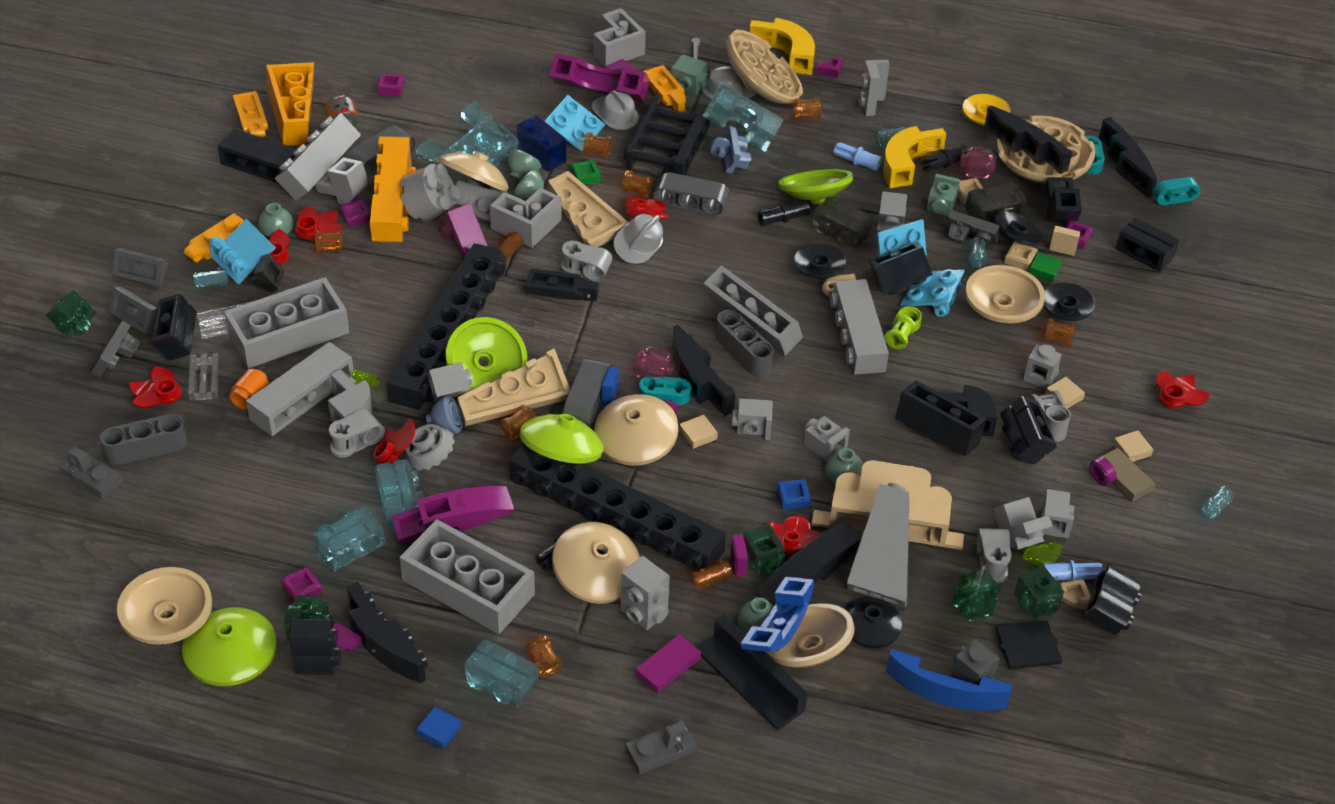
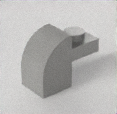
M342 158L315 184L317 192L336 196L339 205L349 203L367 186L368 180L363 162Z
M882 191L877 231H885L904 225L908 194Z
M341 370L332 373L331 379L335 396L328 400L330 419L335 422L354 414L360 409H367L372 414L371 393L367 381L364 380L357 384L352 377L348 378Z
M1030 497L993 508L999 529H1009L1010 547L1016 550L1044 542L1042 529L1052 527L1049 515L1036 518Z

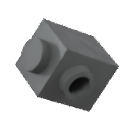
M976 639L967 647H960L955 653L951 677L979 686L982 676L995 679L1000 658Z

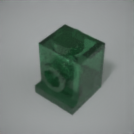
M770 524L743 533L748 559L757 573L765 571L768 574H772L784 564L785 548Z

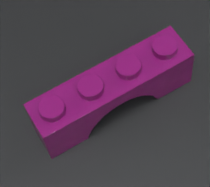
M557 53L554 55L549 74L556 84L607 95L614 90L626 93L633 100L645 102L650 82L646 72L628 68H602L586 63L579 58Z

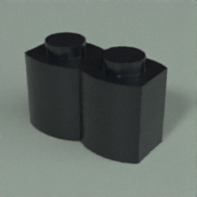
M1109 563L1097 575L1092 588V595L1085 608L1084 618L1113 635L1118 634L1122 629L1127 630L1135 617L1132 614L1133 607L1137 605L1142 595L1139 591L1140 581Z
M292 619L290 649L293 656L295 674L334 675L335 666H340L341 648L337 647L338 629L333 628L331 620Z

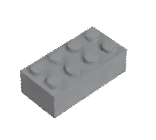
M326 277L224 311L228 335L248 369L349 333L347 310Z
M438 519L400 557L402 581L497 634H500L535 595L534 571Z

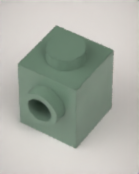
M682 54L671 67L672 76L685 91L697 94L708 83L709 74L707 73L706 62Z

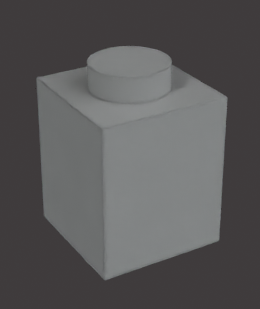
M462 362L429 370L427 375L434 402L445 396L451 398L461 396L467 393L469 385H472L469 369H464Z

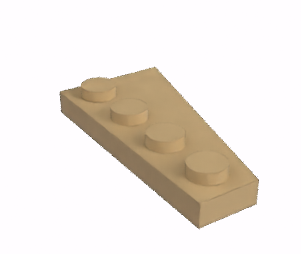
M554 348L546 352L545 356L526 362L522 368L514 372L510 370L502 374L500 379L492 383L487 382L457 397V404L464 424L468 426L566 401L570 393V387Z

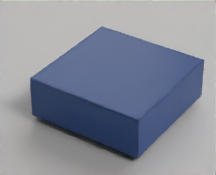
M610 366L601 385L602 405H608L615 399L619 389V368Z
M805 479L777 482V492L782 510L811 507V498Z
M434 707L417 728V736L444 750L462 727V722L449 713Z

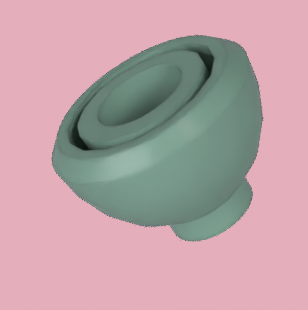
M520 150L510 151L508 165L511 170L510 177L521 182L531 170H540L541 164L539 160L532 155Z
M536 169L531 170L521 180L514 190L515 197L526 201L539 188L544 189L543 178Z
M278 203L268 204L258 220L259 231L269 237L277 229L288 234L294 227L291 214Z
M843 448L830 456L826 462L825 475L834 484H836L837 478L844 473H855L861 476L863 462L852 449Z
M761 597L747 602L738 614L737 623L739 628L747 635L752 626L761 627L774 606Z

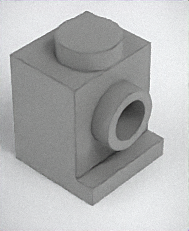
M1036 344L1028 357L1023 380L1046 389L1052 385L1059 373L1058 368L1062 354L1055 352L1054 347L1050 345L1040 346ZM1038 369L1047 373L1046 377L1035 373V370Z
M739 398V409H733L732 426H737V434L765 435V440H770L773 401Z
M826 416L819 420L813 418L806 424L804 429V445L826 462L831 455L848 447L850 430L847 427L842 429Z
M1047 489L1042 517L1049 515L1052 527L1042 529L1044 534L1069 539L1074 521V506L1069 505L1071 493Z

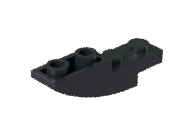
M679 325L674 326V363L679 377L691 384V396L699 404L709 400L724 416L733 413L736 397L734 389L726 384L714 369L710 368L711 357L709 352L694 341L690 333L685 332Z
M358 581L348 585L349 606L352 609L349 612L351 631L361 636V645L380 663L401 676L418 683L426 681L425 667L428 666L422 650H416L413 646L414 642L407 628L402 629L397 619L387 622L383 612H377L374 608L375 602L371 593L368 590L364 592Z

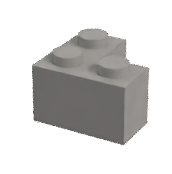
M622 8L602 14L601 31L594 33V57L606 67L621 59L628 61L645 55L646 32Z
M539 188L526 201L504 192L490 205L491 229L531 248L561 221V197L542 188Z

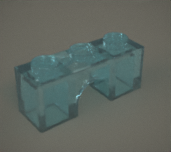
M722 83L703 114L704 117L723 128L728 121L740 122L747 129L748 134L746 138L748 142L765 152L784 120Z

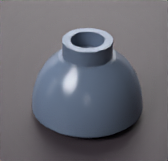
M449 396L438 400L433 406L431 413L426 415L427 424L447 428L453 434L461 432L463 426L462 415L455 400Z

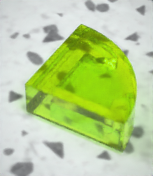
M355 370L352 373V378L356 383L366 380L369 386H378L379 375Z
M1049 542L1048 545L1036 546L1034 544L1024 551L1023 558L1042 567L1043 563H1055L1061 555L1064 546L1054 542Z

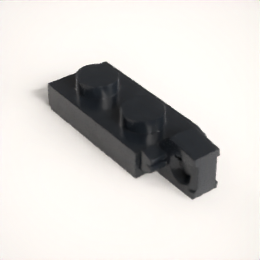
M530 269L524 286L525 294L571 300L597 301L599 282L587 281L582 279L579 274Z

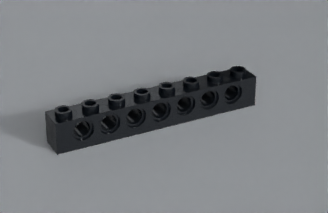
M476 243L472 245L386 382L388 402L419 410L423 402L429 400L432 392L427 376L429 370L446 366L445 351L452 333L464 322L474 319L478 311L483 310L487 296L494 292L496 281L505 273L506 262H503V250Z
M525 444L509 459L510 479L516 484L525 486L543 497H548L562 504L567 509L577 511L592 521L611 525L628 537L636 540L639 544L655 549L664 556L687 565L690 569L698 570L707 575L725 552V532L581 463H568L545 457L533 451Z

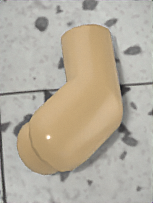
M855 274L836 275L828 278L822 286L823 293L830 297V293L834 292L836 281L856 280Z

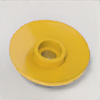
M991 94L972 95L964 101L962 108L964 115L969 120L980 125H985L988 106L992 105L1010 113V107L1007 102Z

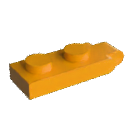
M257 91L233 95L234 105L243 131L259 137H265L268 123Z
M236 214L230 215L190 240L189 246L184 249V254L194 262H199L203 258L211 259L210 254L213 251L209 247L210 239L219 237L225 240L244 220Z

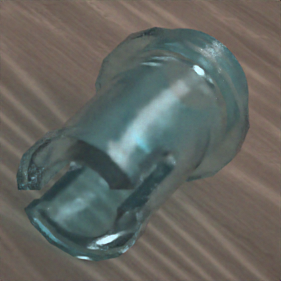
M906 127L881 128L880 131L876 132L877 144L886 147L889 140L898 132L906 129Z
M974 238L969 243L970 255L968 261L976 269L985 267L989 261V256L986 253V242L982 238L980 240L981 245H979V238Z
M217 267L215 271L194 273L196 290L214 286L224 288V285L229 284L227 270Z
M1220 487L1211 498H1207L1202 502L1201 513L1203 516L1211 520L1220 518L1223 514V509L1234 500V493L1227 487Z

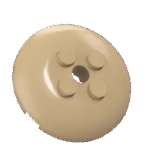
M744 30L733 31L726 42L727 55L733 69L742 79L744 86L774 103L792 104L797 102L803 94V89L798 76L789 63L782 56L778 59L769 50L772 46L758 36Z
M1030 116V120L1026 121L1042 129L1072 151L1069 170L1065 173H1058L1046 161L1036 163L1023 150L1014 153L1002 141L997 140L999 157L1012 172L1024 179L1046 184L1048 177H1073V180L1079 178L1089 170L1095 157L1093 141H1089L1084 136L1085 132L1081 128L1066 120L1050 116Z

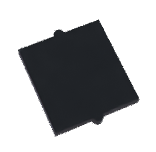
M1048 620L996 627L1001 643L1000 651L1004 652L1009 670L1062 663L1057 647L1058 639L1053 636Z

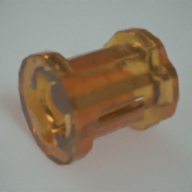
M814 97V99L810 100L795 98V118L797 120L807 116L821 118L822 105L820 97Z
M588 132L584 139L583 152L587 154L590 152L602 154L604 158H609L613 146V137L608 136L604 138Z
M628 170L622 180L621 189L624 192L632 191L640 194L643 198H647L653 186V178L635 175L633 171Z
M338 230L337 233L315 231L316 254H321L322 251H338V253H343L342 230Z
M1049 318L1044 342L1053 340L1064 342L1066 346H1071L1075 323L1067 325L1053 322V319Z
M521 405L517 408V412L514 415L502 420L500 427L509 439L516 441L520 438V430L523 423L536 417V415L528 406Z
M549 636L536 637L526 646L527 653L535 661V671L542 678L555 675L561 670L563 665L560 657L556 656L552 649L553 642Z

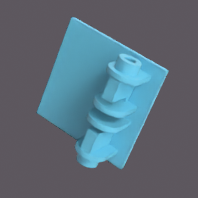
M569 95L562 100L544 121L547 125L545 135L548 139H556L560 135L581 152L585 150L605 126V123Z
M247 219L225 240L213 237L209 241V247L213 251L210 256L238 285L257 267L261 256L270 254L276 248Z
M923 219L877 233L879 256L918 241L923 246L927 257Z
M964 269L933 271V275L927 277L925 282L918 285H910L900 306L932 305L938 317L947 315L950 311V306L957 297V292L961 289V278L965 272Z

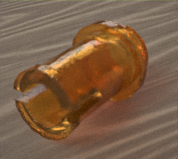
M517 232L508 233L505 236V240L496 248L503 250V262H506L516 250L522 249L524 239Z
M717 559L715 564L693 572L692 577L697 588L701 590L721 580L724 582L728 581V577L732 576V569L726 559L722 561Z

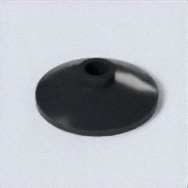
M1001 211L996 215V223L1009 241L1027 245H1037L1041 241L1040 231L1026 218L1009 211Z
M811 244L797 251L794 263L802 274L812 278L824 279L840 274L846 266V257L841 250L834 246Z
M1057 283L1045 290L1043 306L1048 313L1058 319L1079 321L1086 319L1093 313L1095 300L1089 291L1079 285Z
M872 597L860 598L851 602L845 608L851 615L855 627L852 641L868 648L885 647L897 640L901 633V615L887 601Z

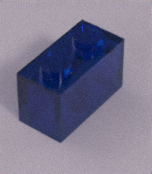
M535 115L517 124L518 148L539 160L544 170L548 172L567 162L566 139L540 117Z

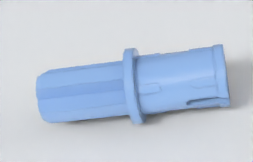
M837 143L834 149V155L852 161L855 166L858 164L877 172L882 164V156L864 151L863 147L857 149L844 143Z
M1069 560L1068 563H1043L1042 579L1043 582L1075 581L1081 579L1094 580L1103 568L1101 563H1075L1074 560Z

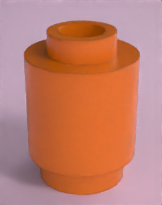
M248 369L231 388L229 395L231 402L240 409H247L246 400L269 385L266 374L258 369Z

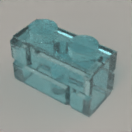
M407 459L394 461L393 464H379L374 467L376 484L386 524L389 527L394 526L392 516L417 508V500L424 498L423 491L416 490V487L420 486L417 469L411 470Z
M365 506L357 511L347 512L339 521L331 525H323L313 534L316 552L326 561V564L333 572L385 544L382 525L375 517L373 518Z
M484 639L476 648V652H473L465 663V678L472 688L479 691L484 689L492 693L499 702L503 704L511 703L520 707L528 694L538 684V665Z

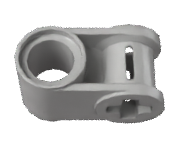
M568 241L562 246L564 260L561 262V269L564 273L579 274L582 278L594 282L604 279L612 262V255L608 250L582 244L578 241Z
M1055 390L1048 395H1029V398L1039 402L1055 442L1063 441L1067 435L1071 413L1067 409L1060 392Z
M360 409L354 414L335 421L330 425L329 435L332 438L330 451L339 458L349 457L357 451L378 443L384 436L385 429L367 409Z
M979 528L977 532V552L980 557L982 577L990 583H1002L1008 577L1007 564L1011 560L1009 529Z

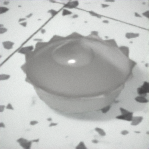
M434 424L421 426L414 431V439L405 449L404 456L406 464H409L411 469L416 468L418 471H421L422 469L430 470L432 466H439L442 460L447 459L448 453L453 451L452 445L455 443V440L452 438L453 433L449 432L447 428Z

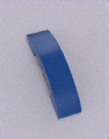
M785 577L775 592V606L761 627H751L741 642V648L776 652L787 645L798 630L807 611L814 588V580Z
M893 649L890 650L886 672L900 685L925 699L964 710L990 711L1007 708L1013 685L982 676L978 686L919 668L920 657Z

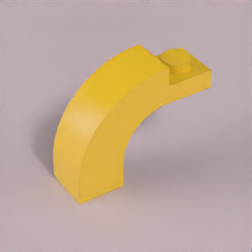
M775 18L774 23L751 20L750 33L758 36L773 48L787 53L790 57L789 65L795 73L812 75L815 43L812 36L804 28L780 18Z
M914 126L898 132L889 140L886 146L883 176L889 189L912 185L915 171L912 159L932 155L943 149L946 140V132L943 128L920 132L918 127Z

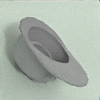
M729 66L718 67L711 71L708 83L703 87L704 95L713 100L747 99L757 94L747 89L733 67Z
M613 90L609 92V95L599 97L592 103L594 113L608 127L615 130L631 129L639 121L634 101L626 93Z
M640 214L628 221L617 233L613 246L615 252L622 260L631 264H641L647 261L661 247L663 243V227L659 222L660 216L658 214L654 217L648 214Z

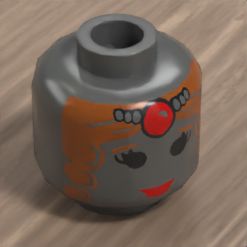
M342 94L335 95L330 98L325 106L327 117L335 118L342 113L353 126L359 122L360 116L351 97Z

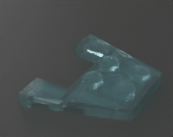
M474 101L461 111L462 120L475 125L474 128L451 147L429 138L416 149V157L438 162L439 156L444 154L465 152L474 155V152L478 151L489 156L487 162L496 167L509 156L510 151L516 150L519 147V139L501 123L497 124L492 119V115L488 111L484 112L481 110L480 104Z

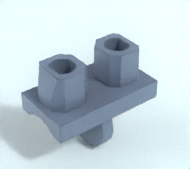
M729 126L727 138L717 137L710 144L711 153L716 157L723 158L726 173L732 174L735 167L746 170L751 161L750 153L745 152L748 140L745 137L738 136L735 127Z

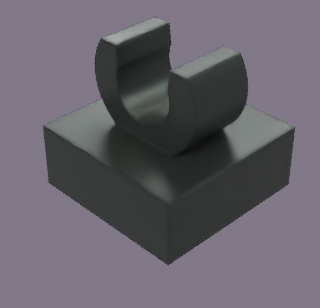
M270 254L261 256L257 267L254 269L255 277L250 278V281L256 287L264 285L269 292L278 290L285 271Z

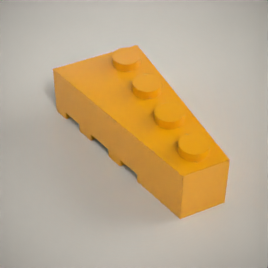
M314 62L266 65V91L283 145L298 146L308 144L306 139L309 134Z
M379 136L380 154H377V175H375L374 195L370 216L372 241L403 242L404 232L409 231V217L407 215L410 214L402 202L401 194L404 193V185L400 187V184L405 175L416 171V167H412L410 139L409 137Z

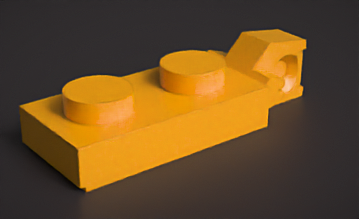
M664 65L642 71L646 72L650 79L649 87L655 94L661 95L662 103L666 106L671 105L672 110L686 112L684 88Z

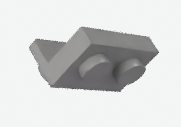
M888 60L865 61L864 73L861 75L862 92L859 93V105L864 108L866 116H875L877 101L885 99L890 65Z
M458 180L456 186L461 195L454 209L470 203L476 218L490 223V205L504 192L495 187H490V189L483 188L475 181L468 180L466 183Z

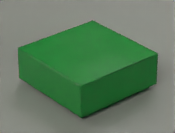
M595 160L571 164L572 175L584 185L601 182V174Z
M1038 252L1030 266L1029 273L1053 282L1061 268L1062 260Z

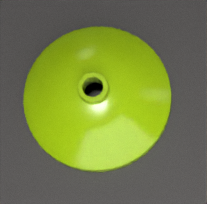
M839 169L806 171L783 177L778 181V185L784 193L794 198L810 200L811 204H820L825 202V198L835 196L849 186L853 180V173Z
M479 317L464 322L452 333L446 346L445 360L446 366L462 362L464 369H469L472 379V385H469V391L487 382L492 383L500 379L502 374L510 370L514 372L525 366L527 351L522 338L510 325L495 318ZM479 359H484L487 362V366H481Z
M548 414L537 416L526 421L521 426L520 438L523 443L545 457L568 463H590L602 456L604 445L598 434L572 415Z
M239 607L223 608L211 612L204 625L194 634L183 640L182 656L186 668L198 680L215 686H233L257 677L269 666L276 652L277 640L273 626L260 613Z

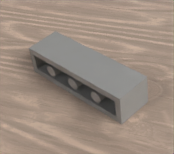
M342 113L335 118L327 117L319 125L322 129L320 131L315 130L307 137L306 140L309 143L306 146L304 144L300 145L292 153L295 158L293 160L288 158L279 167L281 172L275 179L295 201L306 194L361 136Z
M722 265L703 283L710 300L723 310H734L739 313L784 356L803 338L798 321Z
M867 280L836 281L834 292L830 293L831 308L836 309L835 321L837 327H841L840 337L842 345H846L847 364L852 365L854 375L886 372L889 352Z
M328 342L246 400L249 420L269 435L274 436L333 392L332 373L341 370L348 378L354 377L352 357Z

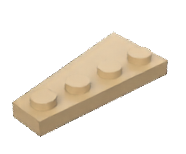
M569 171L548 181V189L551 193L561 197V209L584 244L600 247L613 240L628 222Z

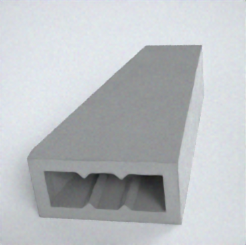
M880 483L847 581V587L850 591L906 608L910 499L909 492L905 491L903 486L895 483H888V485Z

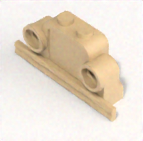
M873 460L867 461L862 466L861 476L855 473H844L837 478L831 512L814 510L812 526L831 528L844 520L856 531L863 534L880 483L888 485V483L899 484L905 488V491L909 492V541L959 550L963 548L964 534L948 531L952 496L949 491L942 487H930L931 474L923 468Z

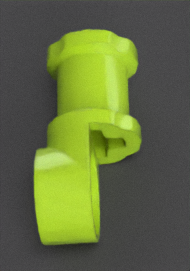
M911 306L899 310L893 320L892 329L887 331L884 336L885 342L891 348L900 350L907 346L908 336L920 328L922 319L920 310Z

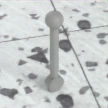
M699 38L691 40L693 58L698 59V46H700L701 41Z

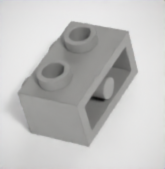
M641 556L622 572L621 611L627 615L631 622L649 630L653 625L661 623L666 618L669 612L670 575L644 556Z

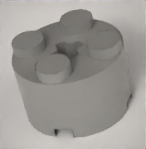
M441 163L437 165L430 164L405 175L400 184V187L404 185V193L401 194V198L406 210L413 218H421V222L430 221L453 210L461 195L458 187L453 184L452 179L448 175L447 168Z

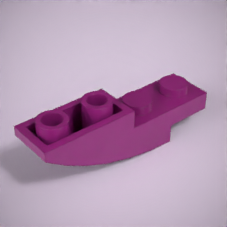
M483 486L448 491L417 500V508L394 515L392 520L398 541L403 546L416 541L436 519L452 528L457 526L459 531L462 532L515 513L507 486Z

